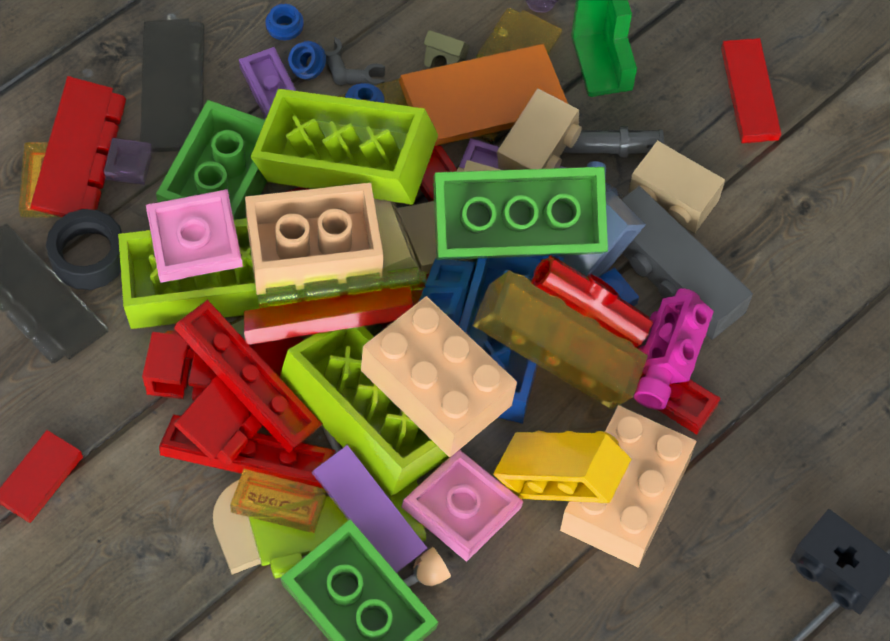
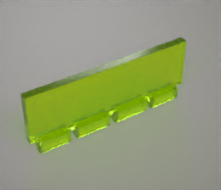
M417 267L388 271V277L383 278L380 277L379 272L349 276L345 278L346 283L338 284V279L335 278L303 283L304 289L296 290L295 284L266 288L265 295H258L259 307L264 308L339 297L345 294L353 295L381 291L383 288L389 287L394 289L410 286L411 291L424 289L427 280L426 272H418Z

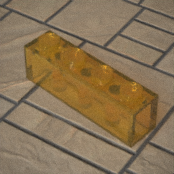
M510 270L489 284L472 325L610 409L634 397L648 357L647 354L635 348L629 340L617 337L601 327L595 319L583 316L567 306L561 298L547 294L531 284V281L525 276L515 274Z

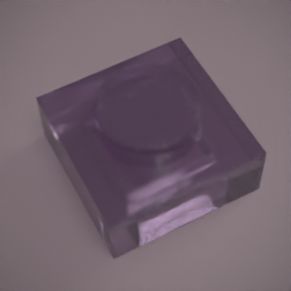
M112 138L104 169L106 180L145 185L153 153L151 143Z

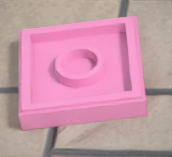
M228 189L146 205L160 283L243 267Z
M458 450L403 500L401 508L467 562L521 509L523 500L464 452Z

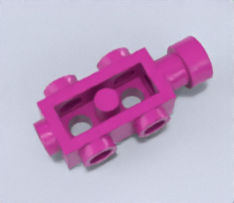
M678 289L675 296L663 298L659 310L654 311L650 316L653 320L651 332L646 345H642L637 351V368L646 376L639 380L634 393V399L647 408L655 410L664 409L671 394L669 384L689 381L694 371L695 363L714 311L692 290Z

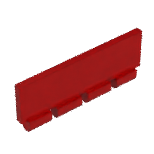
M67 76L30 209L59 217L81 209H98L102 194L99 189L104 187L110 164L109 157L113 153L119 130L117 125L121 123L126 104V98L123 95L113 93V88Z
M299 336L249 345L280 377L287 351L304 340ZM217 375L173 424L211 460L216 456L227 465H230L248 444L247 438H253L263 426Z

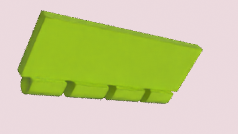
M417 480L392 497L384 491L422 542L426 541L424 526L401 508L403 500L418 487ZM330 496L249 516L261 565L270 564L274 579L282 577L302 560V556L308 555L348 521ZM319 504L311 528L270 518Z

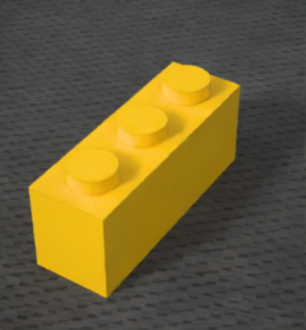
M539 430L535 432H515L493 475L520 499L610 503L632 459L620 448L619 442L614 436L603 431H596L595 433H576L573 431L547 433Z

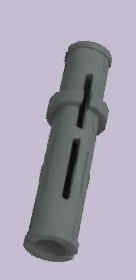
M620 126L619 130H581L572 148L566 146L562 153L619 154V158H627L628 154H648L657 140L664 144L663 129L628 130V126Z

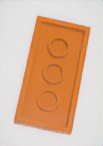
M544 44L403 74L399 80L407 105L425 108L438 133L435 146L511 129L537 88L568 104Z

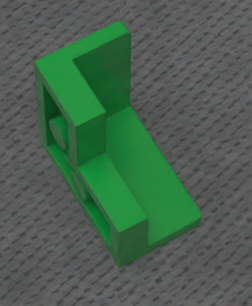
M576 0L571 37L587 94L590 97L633 90L637 66L628 39L632 18L628 0Z

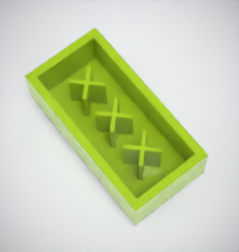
M278 88L252 152L251 159L267 182L309 189L371 183L374 199L413 205L438 138V133L425 108Z
M247 218L234 220L243 267L160 283L151 231L118 234L123 307L131 329L177 324L179 320L206 300H209L224 318L244 315L246 310L294 303L293 291L256 294Z
M364 326L314 334L287 351L280 378L343 448L346 445L350 447L377 484L390 497L449 458L361 371L363 346L374 338Z

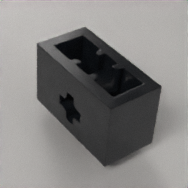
M831 509L824 513L802 539L790 559L804 578L812 582L817 581L831 592V596L836 603L845 609H853L859 615H861L890 579V555ZM842 561L846 564V566H844V568H841L837 564H839Z

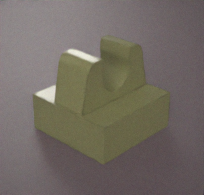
M428 30L424 41L426 46L424 64L428 68H433L436 59L439 57H445L447 65L466 60L470 46L463 41Z

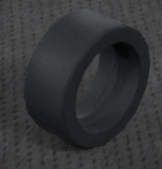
M90 209L70 212L55 222L48 232L46 249L53 273L62 283L74 289L92 290L106 286L119 276L121 265L118 234H121L122 231L118 223L110 215L99 210ZM87 233L100 234L110 241L111 249L109 253L96 264L77 266L68 263L64 259V247L76 236Z

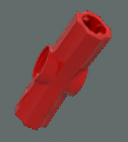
M553 255L542 259L534 270V276L531 281L532 287L564 306L565 310L574 319L591 329L599 328L632 351L637 346H640L648 336L653 324L652 318L618 297V292L599 277L590 273L585 276Z

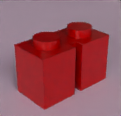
M170 330L165 333L152 332L142 375L146 394L184 399L188 382L189 386H193L191 398L194 401L216 374L177 331Z

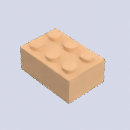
M371 183L245 197L247 228L257 295L382 280L383 250Z
M427 296L363 346L361 371L449 457L454 455L512 406L517 381Z
M618 405L605 432L618 440L620 448L632 460L610 503L569 501L564 511L560 531L639 568L690 462L697 441Z

